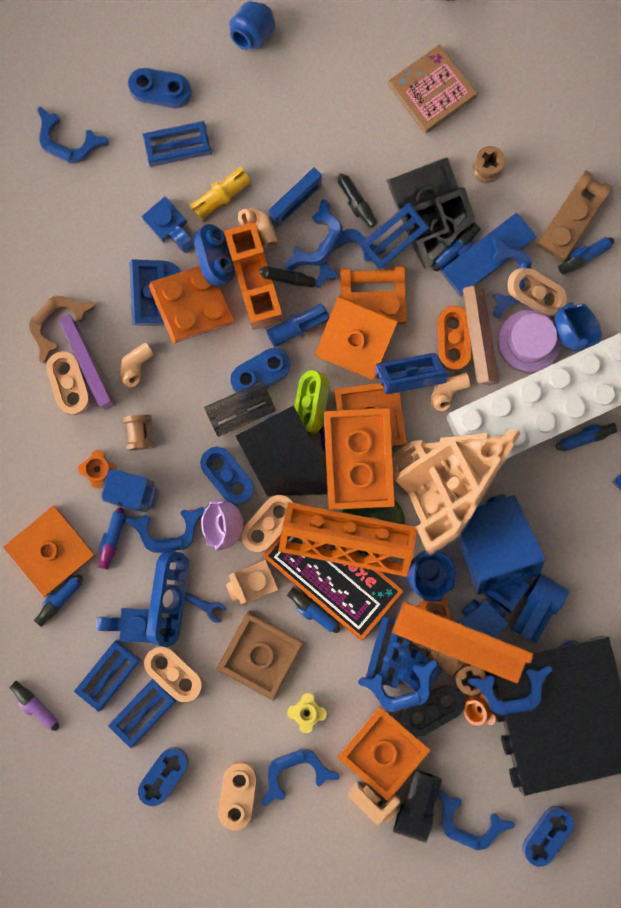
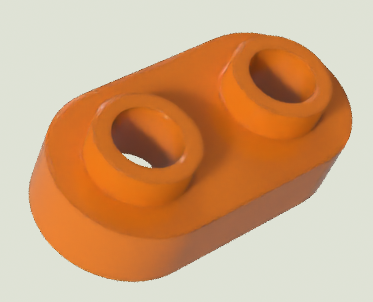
M459 306L446 307L441 311L437 319L438 358L443 367L449 371L463 369L471 358V340L466 311ZM449 319H455L458 322L456 329H451L447 326ZM455 350L459 353L460 358L453 361L448 357V352Z

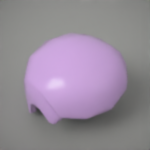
M224 500L209 502L201 518L202 533L206 538V545L214 547L215 550L230 548L240 540L244 530V518L235 505Z

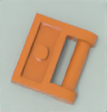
M394 266V269L361 271H350V268H340L341 296L398 319L397 324H406L404 266ZM394 282L395 291L351 292L352 283Z

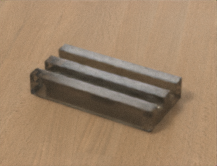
M263 380L204 407L217 437L276 411ZM264 401L266 402L265 404L248 411L249 408L256 406ZM234 415L237 416V417H234V418H232V419H230V420H228V421H226V422H223V423H221V424L218 423V422L223 421V420H225V419H227V418H229V417H231V416H234Z

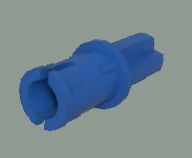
M319 304L296 316L291 314L290 319L270 329H266V332L273 347L276 348L299 335L302 338L304 337L303 333L328 322L329 314L325 306Z

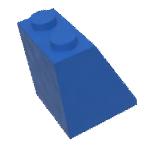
M505 494L496 495L489 498L487 504L477 506L457 537L477 595L539 576L545 562L544 555L515 495L506 497Z

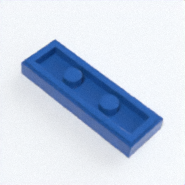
M517 212L442 269L441 273L460 297L463 295V288L477 285L510 259L505 258L501 261H493L492 256L495 253L492 242L493 237H500L507 247L518 251L535 240L537 236Z

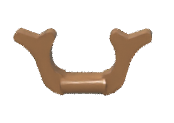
M53 296L31 318L29 329L38 343L40 351L39 361L41 363L47 361L51 351L58 349L56 343L48 341L42 334L45 322L57 309L64 307L70 309L76 319L82 322L85 313L95 308L94 302L77 303L63 296Z

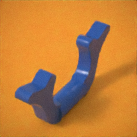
M42 107L37 108L42 121L39 141L46 153L55 155L68 163L76 164L83 161L94 149L109 145L107 137L95 136L91 130L86 131L85 141L78 149L71 150L54 142L50 138V133L53 127L60 122V118L57 114H48Z
M325 199L321 201L319 212L314 214L312 219L316 224H328L329 233L320 249L312 254H306L299 247H295L293 249V256L285 263V267L289 271H293L295 268L303 265L319 266L326 263L330 259V255L339 239L343 237V227L331 215L330 204Z
M345 229L343 237L339 239L334 250L349 242L360 244L366 238L358 230ZM372 243L371 245H369V247H370L371 249H373V248H375V247L377 246V245H375V244H373V243ZM386 248L383 249L379 254H384L386 252ZM363 250L364 261L369 262L370 258ZM328 262L319 265L320 274L315 283L317 288H320L327 279L335 280L337 278V273L330 268Z
M500 237L492 238L495 253L492 256L493 261L513 258L517 262L518 269H531V258L525 252L507 247ZM523 279L520 281L519 284L520 289H522L525 285ZM494 293L493 299L496 305L493 316L501 317L509 306L520 301L511 295L504 296Z
M200 507L193 512L181 511V515L185 520L186 530L182 536L177 538L152 539L148 532L150 522L148 515H144L140 519L127 517L125 522L138 531L145 548L153 553L184 550L193 542L196 523L203 515L205 509Z
M433 659L425 665L416 663L413 666V671L418 675L421 684L420 689L414 693L398 697L389 696L383 687L384 676L382 673H378L374 678L361 677L358 684L370 689L382 707L389 711L396 712L397 710L422 705L430 695V677L433 669L438 664V660Z
M545 666L538 671L526 670V675L531 682V693L526 698L508 701L497 700L493 693L494 677L492 675H488L483 680L470 678L468 683L482 692L490 709L495 713L507 715L535 709L540 703L543 681L552 671V668Z
M300 749L275 758L268 768L269 787L267 793L262 798V805H268L275 798L281 800L285 798V792L280 788L277 781L278 774L284 769L301 763L311 764L316 773L315 781L317 786H321L325 780H338L340 777L339 773L327 769L315 753L308 749Z
M439 790L438 796L443 804L442 829L446 836L474 850H483L489 847L502 831L515 827L512 821L500 820L493 813L490 815L489 829L483 836H476L462 830L452 822L454 811L462 803L461 799L458 797L450 798L445 792Z

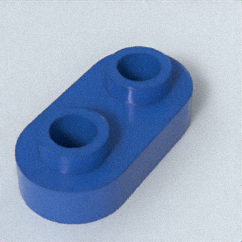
M139 68L128 79L131 95L135 100L142 103L177 109L184 107L191 98L190 84L180 74ZM143 79L149 81L148 85L145 87H141L138 85L139 82ZM173 85L180 87L179 91L175 93L170 92L169 89Z
M205 224L193 237L202 274L209 284L215 287H223L234 278L235 268L224 232L213 224Z
M269 348L239 365L233 370L230 378L233 390L242 397H252L284 379L290 371L289 356L282 349ZM273 358L280 361V366L276 369L268 366V362ZM245 374L251 375L253 378L249 385H243L240 382L241 377Z
M212 447L203 453L200 461L201 469L223 498L233 505H242L248 502L253 495V483L232 455L222 447ZM216 458L222 459L224 463L223 467L219 470L212 468V461ZM235 483H241L244 487L240 495L232 493V486Z

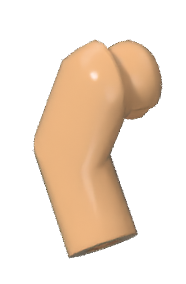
M245 208L239 212L238 221L241 225L251 222L256 223L264 248H272L279 243L272 220L267 214L253 208Z
M146 342L122 358L120 381L124 386L129 388L136 387L140 383L141 364L154 356Z
M463 372L449 376L446 383L435 385L430 396V402L434 409L439 412L447 411L451 406L450 402L454 392L470 387L467 373Z

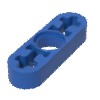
M166 551L159 556L156 563L146 635L150 643L162 647L174 645L180 634L190 568L187 556L181 552ZM170 563H176L175 570L170 569ZM167 580L174 581V585L167 584ZM171 590L173 602L166 608L163 604V596L166 591ZM162 613L169 614V618L161 617ZM166 628V634L160 635V629Z

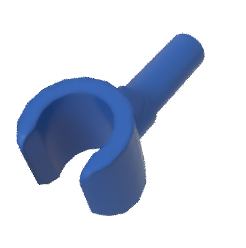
M186 592L185 601L207 612L211 621L215 623L222 622L220 619L211 616V611L214 607H221L227 611L221 602L209 603Z

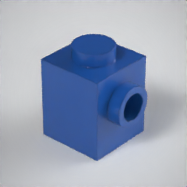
M476 599L471 601L461 610L464 616L457 621V623L494 638L508 626V623L503 619L507 614L495 600L489 603L485 599H482L480 602Z

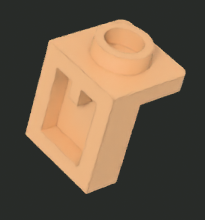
M266 560L228 575L231 582L226 583L232 601L239 600L241 605L279 590Z
M356 783L348 791L349 798L377 826L382 821L385 823L391 821L400 810L397 805L401 801L396 793L389 801H385L380 806L378 802L381 798L368 785L362 788Z

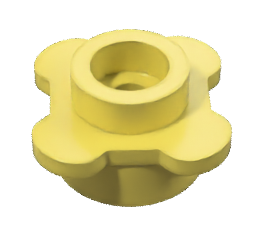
M305 693L301 696V701L295 706L288 708L287 715L300 725L301 732L310 733L318 721H323L326 718L327 712L325 708L318 706L312 694ZM305 710L310 711L309 716L304 715Z

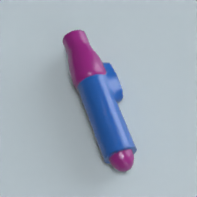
M118 507L113 512L108 531L103 533L98 550L100 551L99 568L108 570L115 556L116 546L126 516L122 507Z

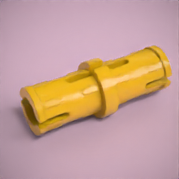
M240 166L220 183L214 182L211 185L212 189L195 202L189 204L201 221L221 205L227 206L231 203L230 199L252 184L251 179L246 172L243 173L244 170Z

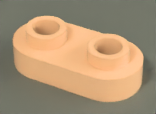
M516 269L508 279L507 286L510 295L539 314L555 316L558 309L567 303L565 290L534 269ZM523 279L525 285L522 289H520L519 284L520 281ZM546 294H548L549 301L547 304L544 303V297Z
M61 351L53 354L47 362L46 370L57 405L69 415H79L85 412L90 404V394L83 372L76 357L71 353ZM64 364H69L70 371L62 375L60 367ZM78 394L80 397L79 402L71 405L69 402L70 396Z
M276 495L269 498L247 522L241 539L248 550L253 552L266 551L281 535L284 517L276 518L273 511L277 506H282L286 510L288 502L293 503L288 497ZM261 530L264 533V539L258 543L254 542L252 539L253 532Z
M159 646L150 650L144 660L146 672L174 699L180 702H190L200 694L203 686L201 676L171 648ZM160 656L165 657L168 661V665L164 669L159 668L156 663ZM185 678L192 682V688L187 691L183 690L180 685L181 680Z
M246 762L231 764L223 777L219 819L222 825L230 830L243 829L248 825L252 816L257 775L254 768ZM236 775H243L246 783L242 786L236 785L234 783ZM232 808L239 809L241 817L238 819L231 818L229 810Z

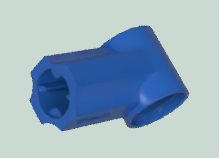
M540 573L531 584L526 595L527 601L519 612L511 630L537 644L552 615L557 614L565 603L570 590Z

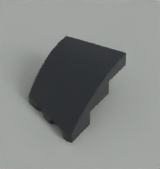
M448 157L387 179L397 210L399 211L407 203H410L429 227L425 233L412 243L425 269L431 267L433 261L446 247H449L460 231L465 229L475 218L465 187H457ZM409 213L401 219L402 222H406L411 215ZM414 223L406 230L408 236L419 227L417 223Z
M294 405L236 435L267 496L328 495L327 469Z

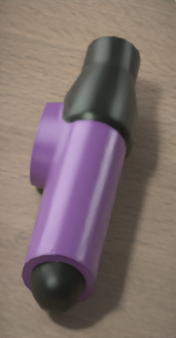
M17 680L9 687L19 700L18 705L28 715L33 714L48 730L57 731L59 729L58 719L29 689L22 686Z

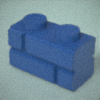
M111 469L108 471L101 497L104 502L146 513L150 507L155 508L159 489H156L154 482L146 477Z

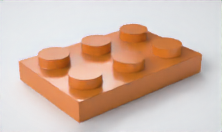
M390 408L324 411L328 509L394 507Z

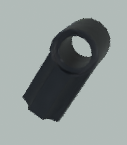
M414 770L404 804L401 803L400 810L397 813L393 829L394 833L421 842H427L433 825L434 813L432 812L440 790L441 778L424 771Z

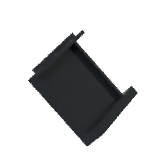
M601 635L590 638L588 641L532 653L530 664L525 663L518 683L485 671L486 677L488 675L494 677L493 689L496 691L497 700L508 701L526 698L530 695L531 682L526 675L527 669L538 671L545 666L552 668V671L543 681L541 700L535 709L507 715L495 713L497 715V722H503L506 735L501 736L505 755L511 754L513 768H509L513 788L519 787V791L524 796L621 774V683L609 637Z

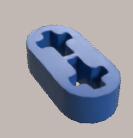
M178 747L166 749L143 778L138 787V796L143 804L147 806L160 805L172 791L188 766L187 754ZM174 755H177L180 758L178 764L181 766V769L173 768L167 776L163 773L168 765L165 757L172 758ZM158 778L162 779L164 782L158 790L162 795L160 797L158 795H154L152 798L148 797L149 789L145 785L149 784L152 786Z
M558 806L548 808L525 838L522 851L530 864L536 867L548 865L572 833L574 821L565 809ZM563 815L564 828L556 827L551 835H549L548 833L553 827L550 819L553 816L559 818ZM547 838L543 845L546 851L545 855L542 857L537 854L535 858L532 857L534 852L531 846L533 844L539 846Z

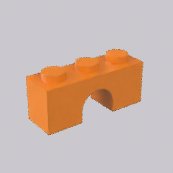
M251 222L224 230L252 329L256 330L283 322V315L272 280L264 279L259 274V269L267 266L256 223Z

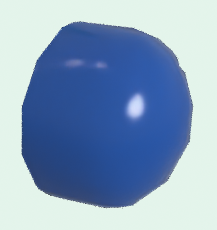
M569 303L558 309L554 316V326L557 331V339L564 347L578 352L601 341L602 332L600 324L587 305L583 303L578 305Z
M424 550L412 559L407 579L411 589L425 601L439 602L443 600V596L447 592L454 589L456 569L453 560L442 551L436 550L429 554L427 550Z

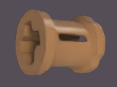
M495 146L482 148L473 164L474 177L482 183L494 182L498 179L505 164L503 152ZM489 161L492 162L494 166H489L488 169L483 166V164H487Z
M133 415L122 418L123 423L127 427L128 444L125 445L127 451L154 448V442L150 440L149 422L152 420L151 415Z
M468 663L463 664L453 675L456 687L464 694L470 696L481 693L475 686L469 687L466 683H462V680L466 678L467 671L477 675V679L483 680L486 678L484 672L480 668Z

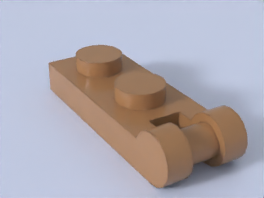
M585 170L536 244V246L561 262L566 259L612 189V186L606 182L601 184L593 179V174ZM584 189L595 195L591 202L581 196Z

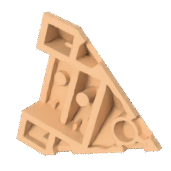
M518 430L506 431L505 435L492 437L488 433L440 438V442L425 443L423 440L411 441L392 454L393 477L410 497L421 522L416 528L429 554H432L460 535L521 433Z

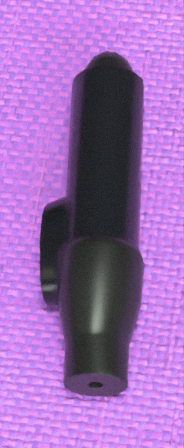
M343 173L339 174L338 184L350 200L348 205L357 218L360 217L369 228L375 226L378 222L373 216L368 203L365 202L350 177Z
M264 266L259 269V274L262 278L291 284L292 286L313 288L316 283L314 277L296 271L292 272L270 266Z

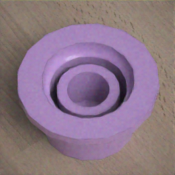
M533 309L521 310L509 316L501 326L497 338L499 352L504 361L515 370L525 373L538 372L550 366L558 357L562 345L557 339L554 320L547 315L539 314Z

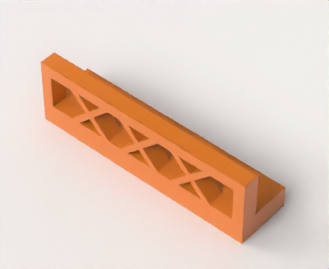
M288 502L278 552L407 577L414 553L417 528ZM288 536L300 538L304 543L288 542L287 539ZM331 544L334 545L337 549L329 550L325 549L321 545ZM354 551H366L370 555L359 556ZM392 556L402 558L404 561L403 564L390 562L386 558Z
M405 601L402 604L392 633L515 683H518L525 663L530 664L533 654L527 650Z

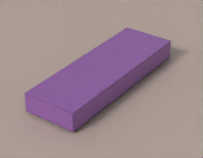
M70 314L60 318L59 323L98 406L105 410L115 406L76 320Z

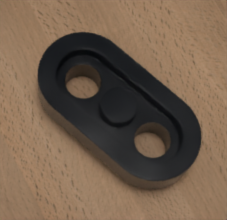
M450 685L440 686L430 692L428 699L422 705L405 708L402 713V723L405 729L414 736L427 735L458 717L464 708V698L455 687ZM444 696L452 698V704L447 708L441 706V699ZM416 712H421L424 715V720L420 724H415L412 721V716Z

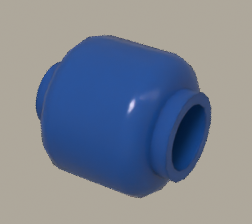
M255 1L245 2L229 22L230 37L242 49H260L276 29L272 10L264 3Z

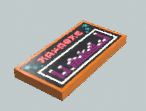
M281 535L262 556L361 641L403 593L401 588L380 571L278 552ZM288 536V542L304 543L300 538ZM331 544L321 545L325 549H337L334 545ZM354 551L356 555L362 556L357 551Z

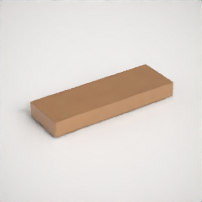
M477 286L463 288V296L477 382L484 385L498 384L499 380L485 291Z

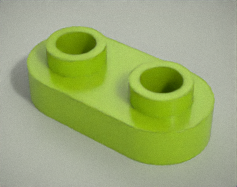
M309 370L302 375L298 383L294 404L309 436L315 435L323 425L324 411L326 410L330 388L328 377L314 370Z

